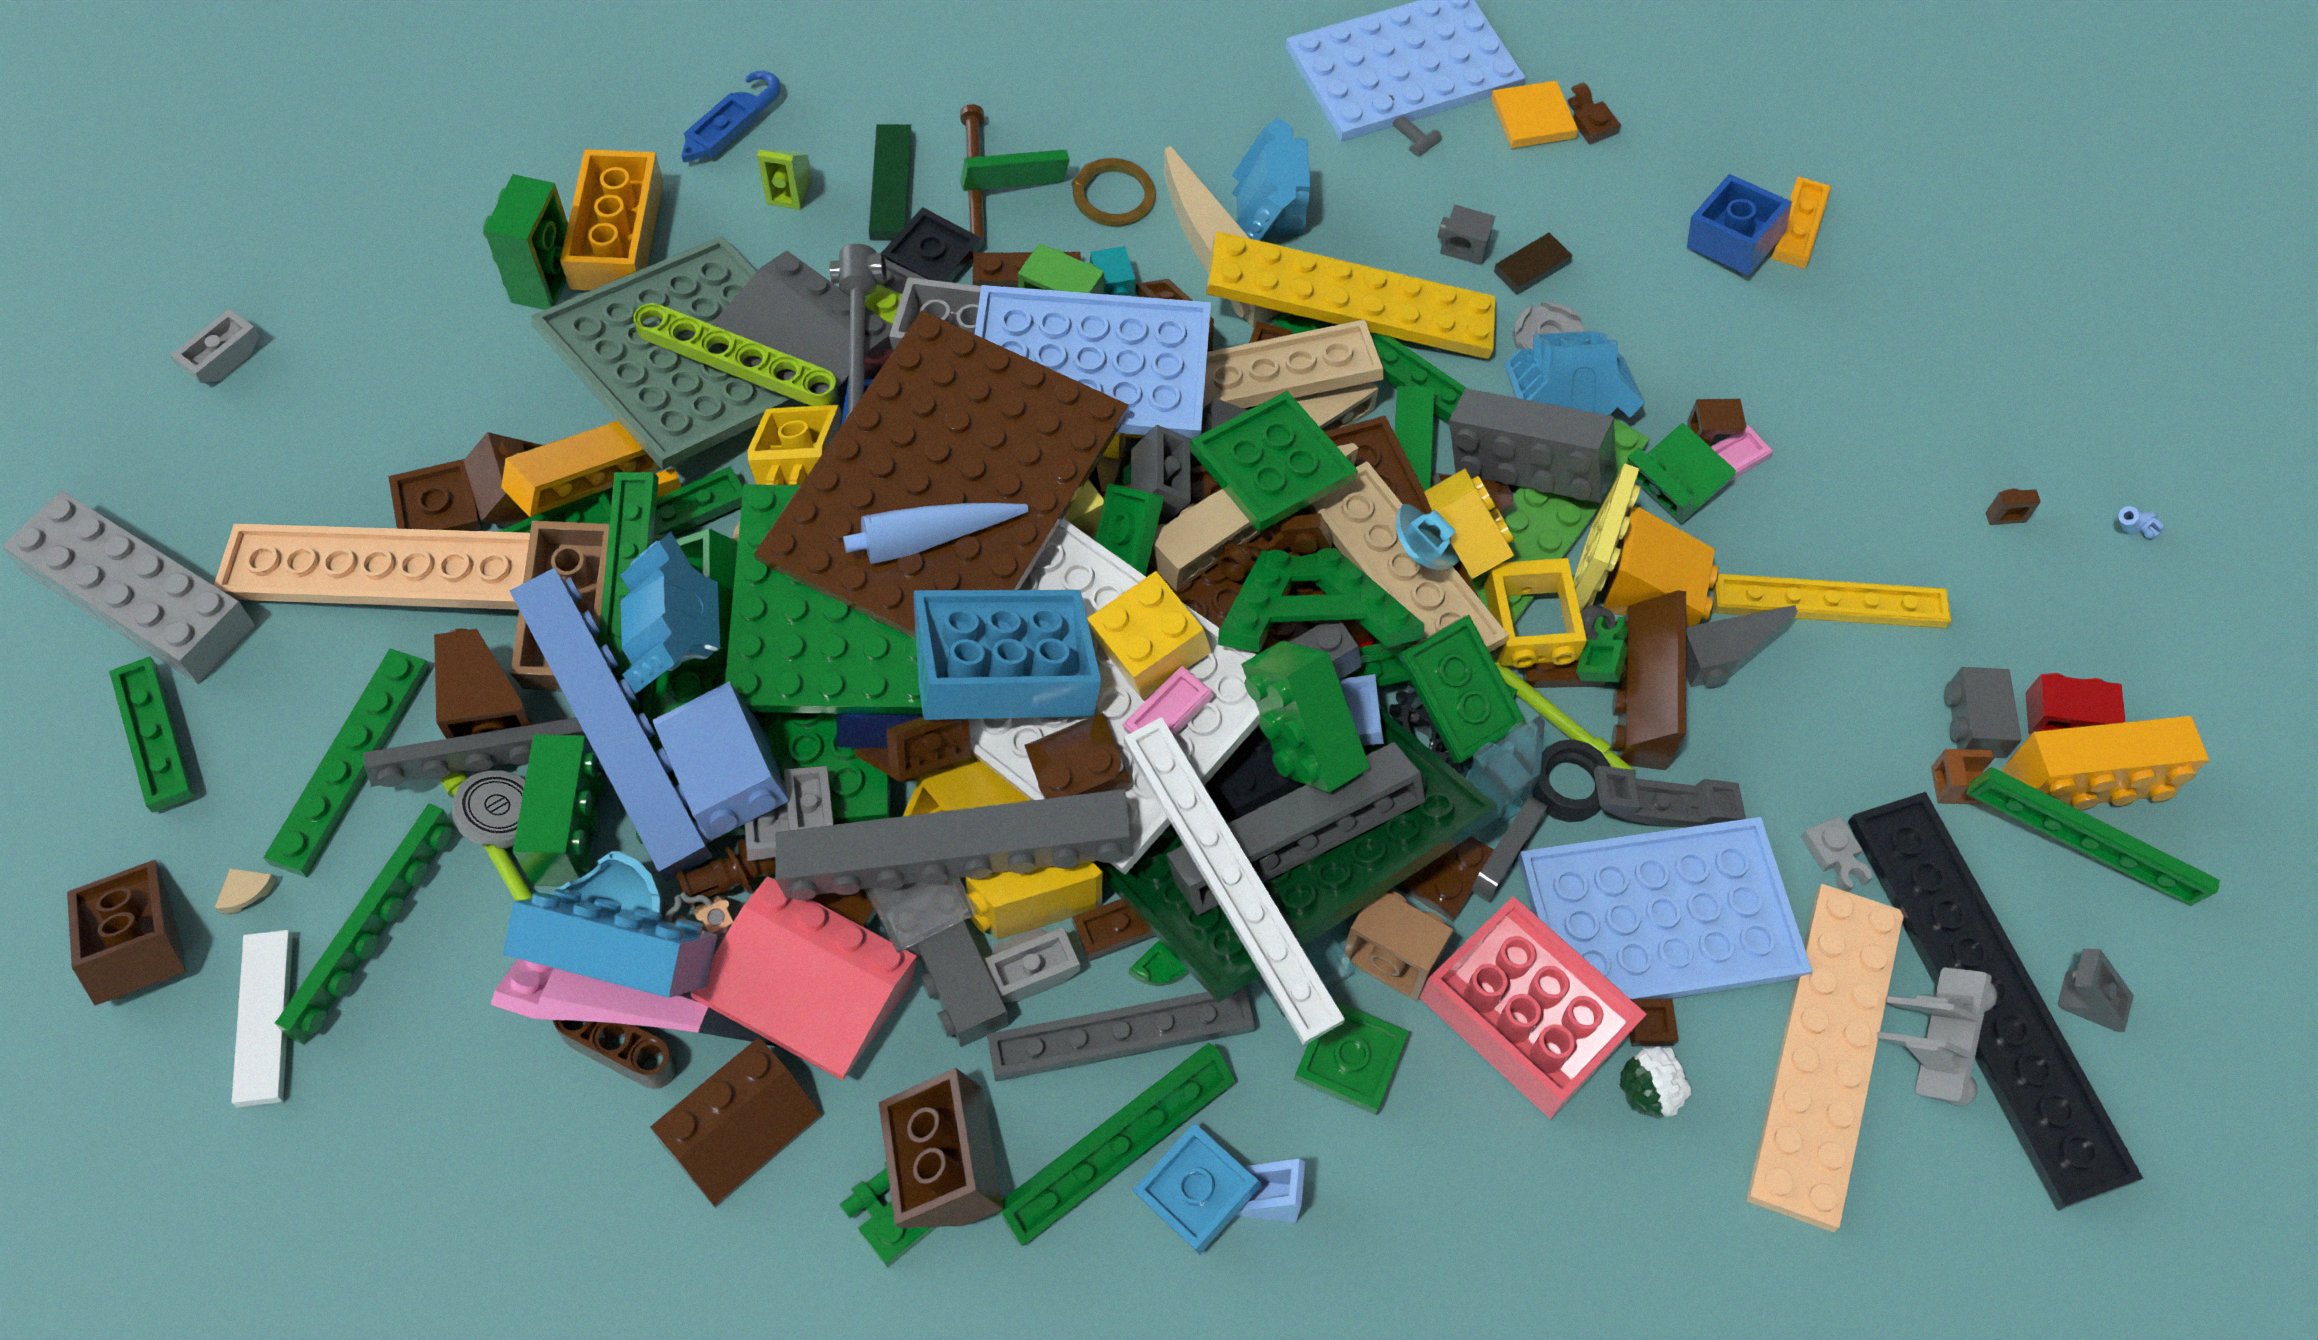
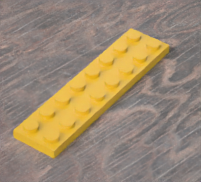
M1216 231L1206 294L1337 325L1365 319L1369 332L1484 359H1489L1493 352L1496 296Z

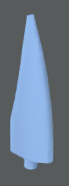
M961 503L916 507L866 515L861 517L862 533L843 536L846 553L866 549L870 564L893 560L919 553L939 544L1028 512L1027 504Z

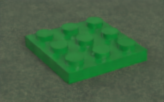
M1288 391L1190 441V451L1258 532L1350 484L1357 478L1358 470Z

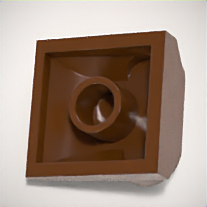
M1103 712L1024 745L1044 799L1122 789L1127 790L1133 787Z

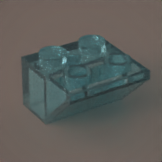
M1541 716L1536 717L1527 724L1524 721L1515 724L1506 733L1503 740L1495 745L1493 742L1483 745L1473 756L1474 762L1466 777L1471 784L1498 805L1499 818L1488 824L1493 831L1518 814L1528 797L1531 796L1539 778L1545 721Z

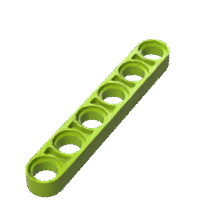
M648 303L642 305L634 313L637 333L645 341L810 406L831 405L837 398L835 376L827 369L660 304ZM651 317L662 319V322L656 327L648 328L642 325L646 319ZM683 330L695 332V335L689 340L681 341L675 338ZM716 343H724L729 346L725 352L720 354L708 351ZM749 356H757L762 359L761 363L754 367H747L742 364L743 360ZM784 369L796 372L795 376L789 380H779L775 377L779 371ZM819 382L830 386L826 392L820 394L809 390L813 384Z

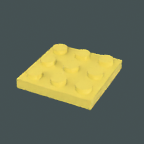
M1625 463L1590 526L1573 578L1580 613L1583 609L1593 605L1597 591L1600 592L1602 590L1608 572H1612L1621 550L1616 547L1619 539H1623L1631 517L1627 516L1629 508H1633L1640 492L1641 486L1635 484L1639 468Z

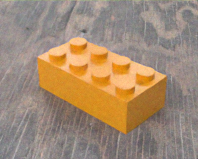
M584 149L560 259L569 289L594 290L648 266L663 187V178L656 152Z
M2192 716L2033 732L2002 770L2004 773L2078 810H2084L2094 807L2099 803L2112 802L2115 806L2130 804L2137 799L2151 798L2154 802L2171 799L2177 795V790L2196 777V772L2209 761V757Z

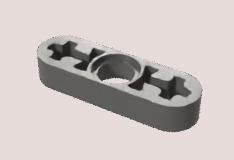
M1532 796L1528 797L1476 878L1471 888L1474 894L1488 902L1493 899L1516 863L1520 851L1524 850L1537 830L1549 806Z

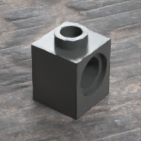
M1454 204L1450 218L1443 217L1437 238L1443 239L1440 254L1481 265L1496 216Z

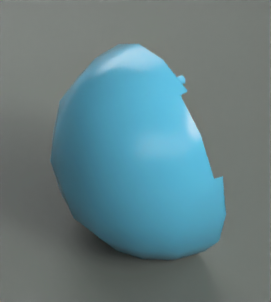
M611 851L598 860L599 864L587 875L574 881H568L558 888L581 893L582 901L594 903L596 899L611 900L621 903L622 911L635 914V910L643 909L662 914L663 897L656 878L637 859L618 851Z

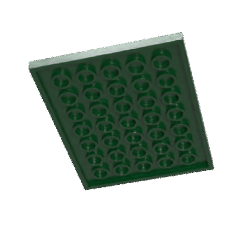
M1380 709L1384 744L1362 746L1365 755L1395 742L1421 772L1425 802L1263 882L1264 887L1301 948L1499 818L1498 805L1382 709ZM1207 782L1204 787L1226 824L1236 820L1232 812ZM1172 824L1165 829L1126 875L1111 863H1103L1098 860L1092 861L1102 871V879L1218 1003L1261 975L1221 906L1217 905L1196 915L1174 883L1166 854L1184 844Z

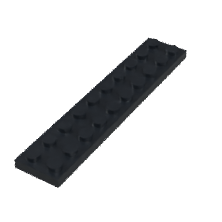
M1919 793L1853 814L1848 823L1894 908L1900 909L1903 915L1902 923L1936 986H1938L1942 968L1979 971L1991 975V983L1997 991V1001L1990 1010L1984 1012L1975 1058L2057 1210L2069 1208L2142 1180V1174L1927 793Z

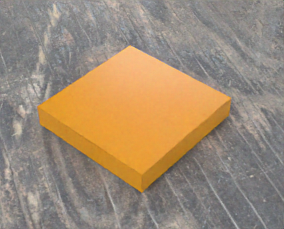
M1557 80L1492 90L1491 101L1511 149L1576 138L1578 129Z

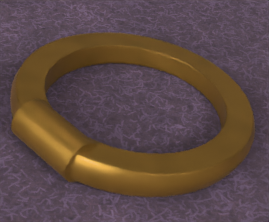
M1103 158L1085 164L1071 183L1073 199L1081 213L1088 219L1106 226H1124L1140 220L1150 211L1155 201V187L1150 176L1140 166L1125 159ZM1107 171H1118L1129 174L1138 180L1143 187L1145 196L1141 204L1134 210L1122 214H1110L1092 206L1085 197L1084 189L1095 175Z

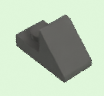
M2083 949L2079 965L2074 968V971H2067L2065 974L2058 1006L2067 1012L2113 1031L2125 1032L2134 995L2101 949Z

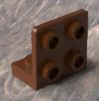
M921 717L887 728L886 737L855 747V755L858 758L888 774L895 780L900 782L914 781L920 777V774L935 769H948L953 767L955 762L971 757L969 719L924 720Z

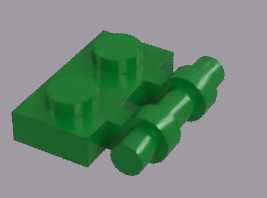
M884 1162L886 1167L867 1183L862 1180L851 1189L853 1194L840 1203L839 1206L849 1219L863 1208L868 1212L871 1218L858 1228L859 1233L888 1268L937 1227L899 1228L895 1225L892 1201L883 1207L877 1200L878 1196L890 1188L887 1162Z

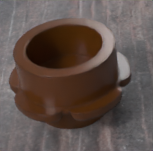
M1226 544L1223 547L1224 552L1218 558L1219 569L1228 579L1240 581L1246 578L1255 564L1254 555L1245 545Z

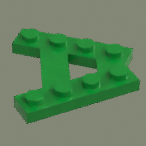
M1336 548L1321 549L1317 553L1301 557L1289 555L1282 550H1262L1218 631V645L1259 653L1274 622L1355 619L1383 645L1390 648L1422 639L1424 623ZM1294 581H1312L1327 594L1287 596Z

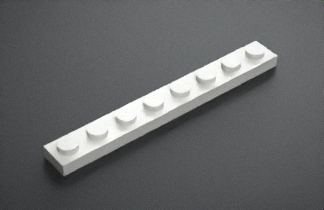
M1161 717L1124 736V745L1303 1046L1343 1024L1344 1017L1163 718Z

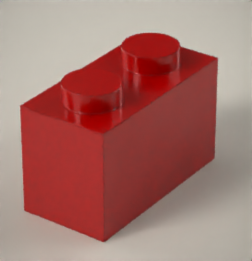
M2059 673L2040 674L2025 692L2028 733L2030 735L2038 731L2126 722L2122 684L2105 682L2099 678L2079 679L2065 677Z

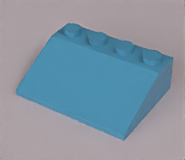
M1080 590L914 591L918 682L924 720L1094 716L1102 681Z

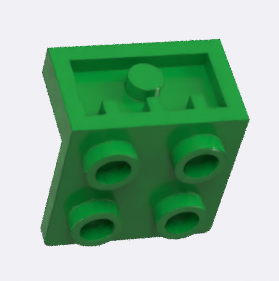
M1684 423L1677 426L1647 454L1638 447L1627 459L1628 465L1639 468L1635 482L1680 524L1687 520L1736 474V470Z

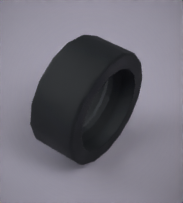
M1574 739L1557 741L1546 747L1535 763L1530 779L1532 797L1549 806L1546 813L1555 819L1566 822L1584 821L1597 814L1601 808L1594 768L1598 765L1611 767L1610 763L1601 751L1589 743ZM1568 762L1579 765L1588 771L1595 782L1594 791L1586 799L1575 800L1564 797L1549 784L1547 780L1548 770L1556 763Z

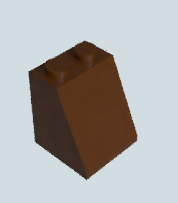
M458 628L448 633L434 634L436 723L446 739L534 725L523 702L477 629Z

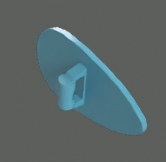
M1403 504L1396 513L1397 534L1404 550L1414 561L1434 570L1450 569L1459 562V557L1450 543L1451 536L1456 530L1435 509L1430 514H1423L1409 504Z

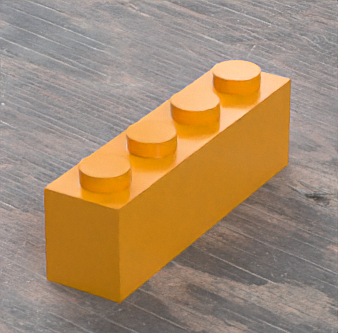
M613 421L609 424L507 457L501 488L531 517L612 488L614 472H656L659 466L618 421Z

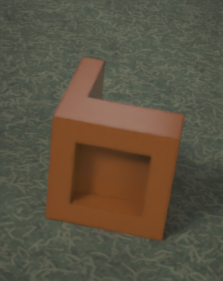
M1945 749L1931 766L1937 803L1984 804L1966 793L1970 781L1982 774L1994 760L1993 751Z

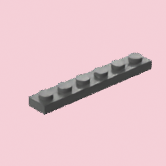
M570 718L363 752V757L371 787L379 785L394 787L408 780L420 778L435 780L443 778L449 773L462 771L482 772L490 769L492 766L509 763L515 765L528 764L533 734L585 736L591 750L593 748L578 719Z
M1244 986L1220 1003L1207 991L987 1034L994 1078L995 1081L1251 1032L1254 1031L1255 1024L1246 987Z

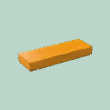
M1797 176L1789 199L1792 201L1787 230L1776 243L1771 259L1803 269L1806 268L1831 186Z

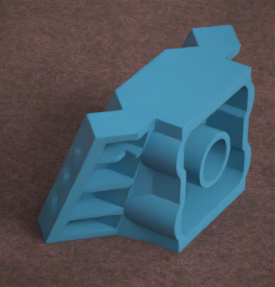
M1277 117L1259 133L1257 139L1250 146L1249 151L1232 174V177L1239 181V184L1232 192L1237 197L1238 218L1236 223L1250 239L1263 242L1268 241L1271 237L1281 235L1304 234L1309 203L1308 140L1294 139L1293 127Z
M1598 331L1534 334L1533 348L1518 349L1504 363L1516 397L1520 399L1610 415L1619 407L1629 418L1645 403L1625 358L1618 352V341L1609 339L1607 334Z
M670 532L660 541H655L620 575L630 591L621 600L622 650L632 664L622 675L634 694L665 671L676 669L682 662L693 658L704 660L711 656L714 651L720 649L718 581L704 576L690 565L672 532Z

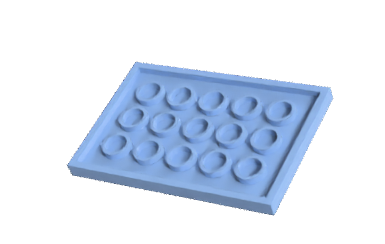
M1418 0L1286 39V50L1341 142L1392 127L1394 120L1398 117L1403 116L1409 121H1413L1490 98L1492 90L1523 86L1525 82V76L1475 0Z
M981 285L975 335L1129 404V414L1117 433L1147 435L1156 425H1160L1190 439L1201 435L1211 302Z
M1761 817L1526 850L1519 853L1518 862L1532 913L1629 999H1671L1796 980L1800 976L1812 973Z

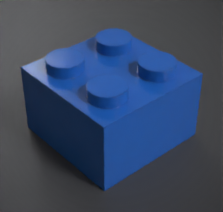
M1728 174L1691 216L1687 247L1749 276L1786 233L1792 201Z

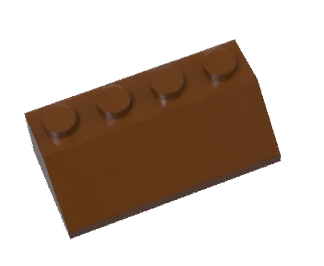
M1680 590L1630 605L1624 615L1629 629L1628 635L1624 639L1628 652L1619 681V689H1615L1612 700V712L1618 713V725L1615 724L1613 727L1611 746H1613L1612 749H1618V757L1633 767L1666 770L1686 734V591Z

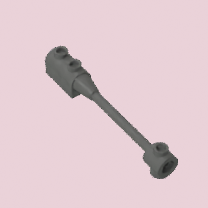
M850 244L843 247L839 252V261H830L829 265L832 284H839V289L850 296L849 398L846 419L864 394L865 296L874 293L877 284H884L887 281L884 254L876 253L872 247L864 244Z

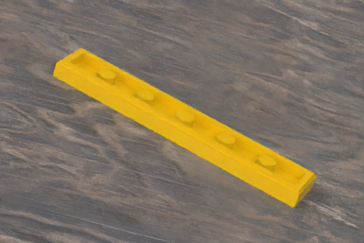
M1719 573L1712 588L1713 607L1716 614L1748 615L1795 605L1798 612L1794 619L1946 629L1951 623L1947 588Z

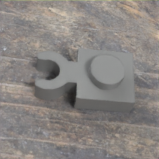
M1841 816L1805 830L1801 836V839L1823 872L1834 868L1837 873L1836 884L1840 890L1850 892L1854 887L1849 874L1855 875L1863 886L1867 885L1873 878L1869 867L1855 859L1863 850Z

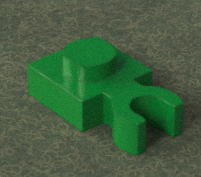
M1599 616L1594 624L1598 635L1597 639H1587L1576 673L1581 681L1619 682L1628 652L1624 639L1627 637L1629 629L1624 617H1618L1616 626L1608 630L1604 616Z

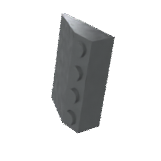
M785 251L762 266L711 325L827 369L836 379L838 395L831 404L834 405L846 396L849 381L850 296L843 293L838 286L832 284L831 281L789 251ZM866 306L864 379H870L880 371L893 352L889 339L892 325ZM718 343L719 345H721V346H722L723 348H725L726 350H727L728 347H729L728 345H726V344H724V343ZM749 356L743 360L749 367L757 366L762 361L757 356ZM784 369L779 371L775 377L779 380H789L795 376L796 372ZM819 382L813 384L809 390L820 394L826 392L830 386ZM797 401V402H798L799 404H801L803 407H804V406H810V405H807V404L802 403V402H800V401Z

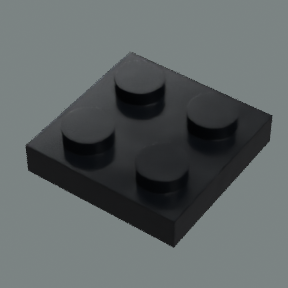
M922 207L881 253L884 254L886 260L928 280L952 282L973 258V253H977L982 248L981 237Z
M1261 728L1252 731L1208 781L1209 785L1236 819L1306 785L1284 777L1277 771L1272 759L1274 751L1269 738L1265 736Z

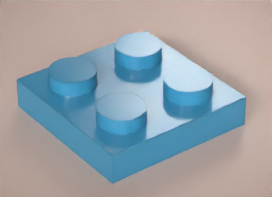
M1193 1123L1132 1191L1200 1255L1262 1185L1258 1179L1198 1125Z

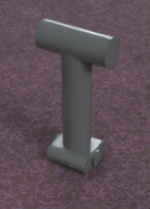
M1403 116L1398 117L1393 122V126L1414 143L1409 147V151L1417 157L1442 140V135L1438 130L1434 129L1425 135Z

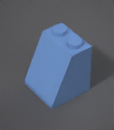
M730 681L653 720L655 729L691 813L712 840L789 801L767 733L754 714L745 705L744 700Z

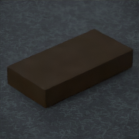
M1549 232L1496 263L1494 273L1517 295L1569 264L1572 254Z

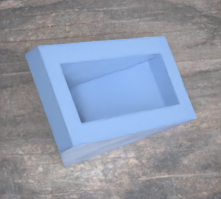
M1292 1159L1243 1166L1258 1179L1262 1186L1235 1216L1296 1223L1302 1203L1305 1161L1302 1159Z

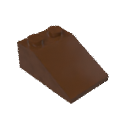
M156 860L67 891L71 965L94 1006L109 1000L123 998L130 992L156 982H165L175 975L185 972L182 943Z

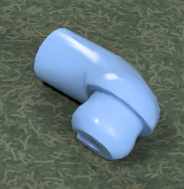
M2128 506L2119 512L2120 525L2126 533L2137 534L2142 531L2146 538L2153 539L2164 530V523L2157 519L2158 515L2151 511H2138L2136 508Z

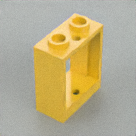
M1568 558L1504 562L1489 569L1484 581L1488 609L1509 635L1506 643L1497 648L1500 666L1513 665L1517 668H1525L1535 663L1553 662L1557 665H1564L1579 660L1587 639ZM1558 592L1566 633L1515 637L1507 596Z

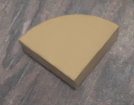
M230 868L215 909L222 914L243 911V907L252 904L260 897L264 898L272 890L276 879L271 874Z

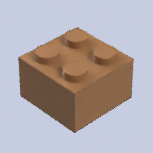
M1389 890L1362 908L1350 928L1342 960L1417 1002L1427 979L1434 973L1441 961L1453 929L1448 927L1440 916L1432 912L1423 913L1409 905L1402 895Z

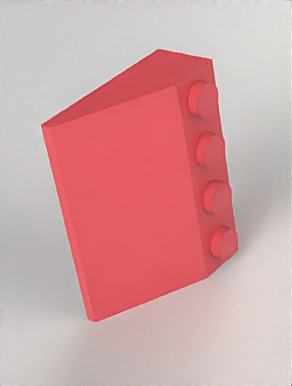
M767 876L743 905L712 958L707 987L692 991L691 998L843 1081L912 986L917 956L812 899L795 900L793 898H786L776 880Z
M1514 896L1427 979L1419 997L1550 1120L1580 1090L1647 1015Z

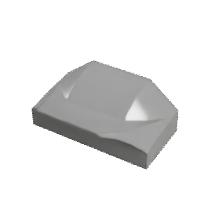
M227 309L170 356L177 365L200 383L220 381L251 356L259 334L253 325L231 309Z
M1064 927L1051 932H1044L1039 928H1035L995 944L992 956L983 959L1003 1003L1021 1001L1061 985L1080 971V963Z

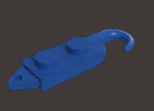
M756 71L745 77L746 83L754 80H764L768 82L769 86L758 96L746 92L729 93L685 131V144L681 155L683 162H689L706 156L713 159L759 118L758 114L780 94L781 83L778 77L768 71Z

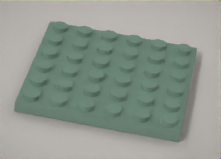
M723 236L532 315V327L662 470L758 425L765 410L768 408H786L800 405L790 397L645 341L637 333L634 313L640 306L648 303L663 305L709 324L716 320L757 272ZM651 317L646 319L642 325L648 328L656 327L662 322V319ZM683 330L675 338L681 341L689 340L695 335V332ZM716 343L708 351L720 354L725 352L726 349Z

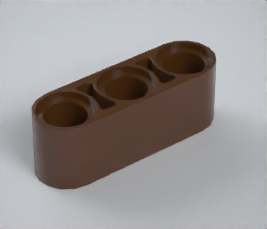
M553 1020L556 1030L572 1049L647 1088H663L675 1077L677 1064L666 1043L635 1025L586 1021L582 1028L571 1031L569 1026L574 1020ZM619 1036L625 1037L623 1044L619 1048L606 1050L607 1043L611 1039ZM653 1056L663 1057L661 1064L653 1070L643 1069L644 1063Z

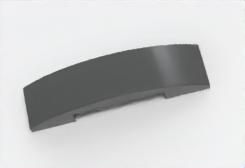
M1599 765L1594 768L1600 807L1615 816L1635 822L1670 827H1694L1746 819L1739 783L1703 779L1694 786L1635 778L1634 770Z

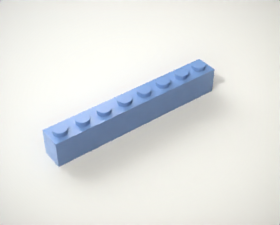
M553 568L510 590L516 605L661 876L668 882L676 877V872L682 871L684 873L712 858L713 856L706 844L713 840L697 821H693L687 810L689 806L680 785L674 786L668 774L673 771V768L664 748L662 747L657 751L654 749L649 738L655 736L656 733L645 713L637 716L631 706V703L637 701L634 692L625 678L618 682L612 669L619 665L607 644L599 647L594 638V635L600 633V630L589 610L584 613L580 612L576 602L581 600L582 597L571 577L563 580L556 568Z

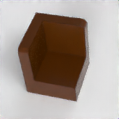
M1696 399L1687 420L1688 427L1709 446L1715 434H1743L1747 427L1741 399Z

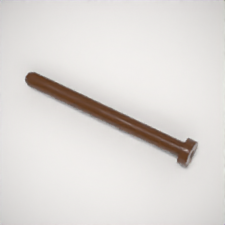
M969 104L960 110V121L966 126L967 157L981 156L980 125L984 122V110L978 105ZM982 189L969 190L970 232L981 237L983 245L985 239Z

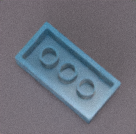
M555 889L554 895L533 893L531 899L513 902L503 955L667 998L707 987L717 934L702 931L703 924L690 920H676V924L661 921L662 914L655 911L637 909L634 914L622 911L621 903L604 899H596L594 903L581 900V893L565 889Z

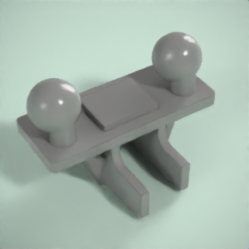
M1942 968L1936 994L1917 995L1915 999L1887 996L1886 1003L1899 1009L1920 1011L1931 1015L1926 1038L1877 1032L1878 1040L1888 1044L1906 1046L1921 1062L1915 1088L1916 1094L1922 1097L1944 1100L1955 1106L1968 1105L1976 1098L1978 1089L1971 1073L1984 1012L1990 1010L1997 1001V991L1991 983V975L1979 971Z

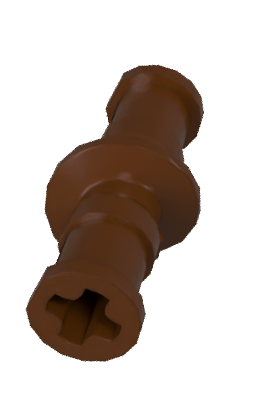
M741 839L738 841L737 855L729 847H725L726 859L714 860L709 862V865L683 874L682 871L675 874L682 893L686 892L689 897L697 895L709 897L717 893L723 894L731 891L738 885H741L750 895L754 893V879L775 874L776 857L747 861L746 841ZM686 902L688 909L695 907L694 903Z

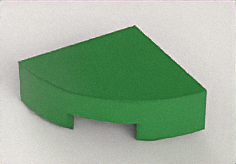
M1159 940L1129 968V975L1153 986L1170 985L1182 980L1189 974V971Z

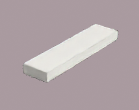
M289 930L243 935L231 1102L237 1108L283 1102L287 1035L274 1023L288 1005L290 997L293 935Z

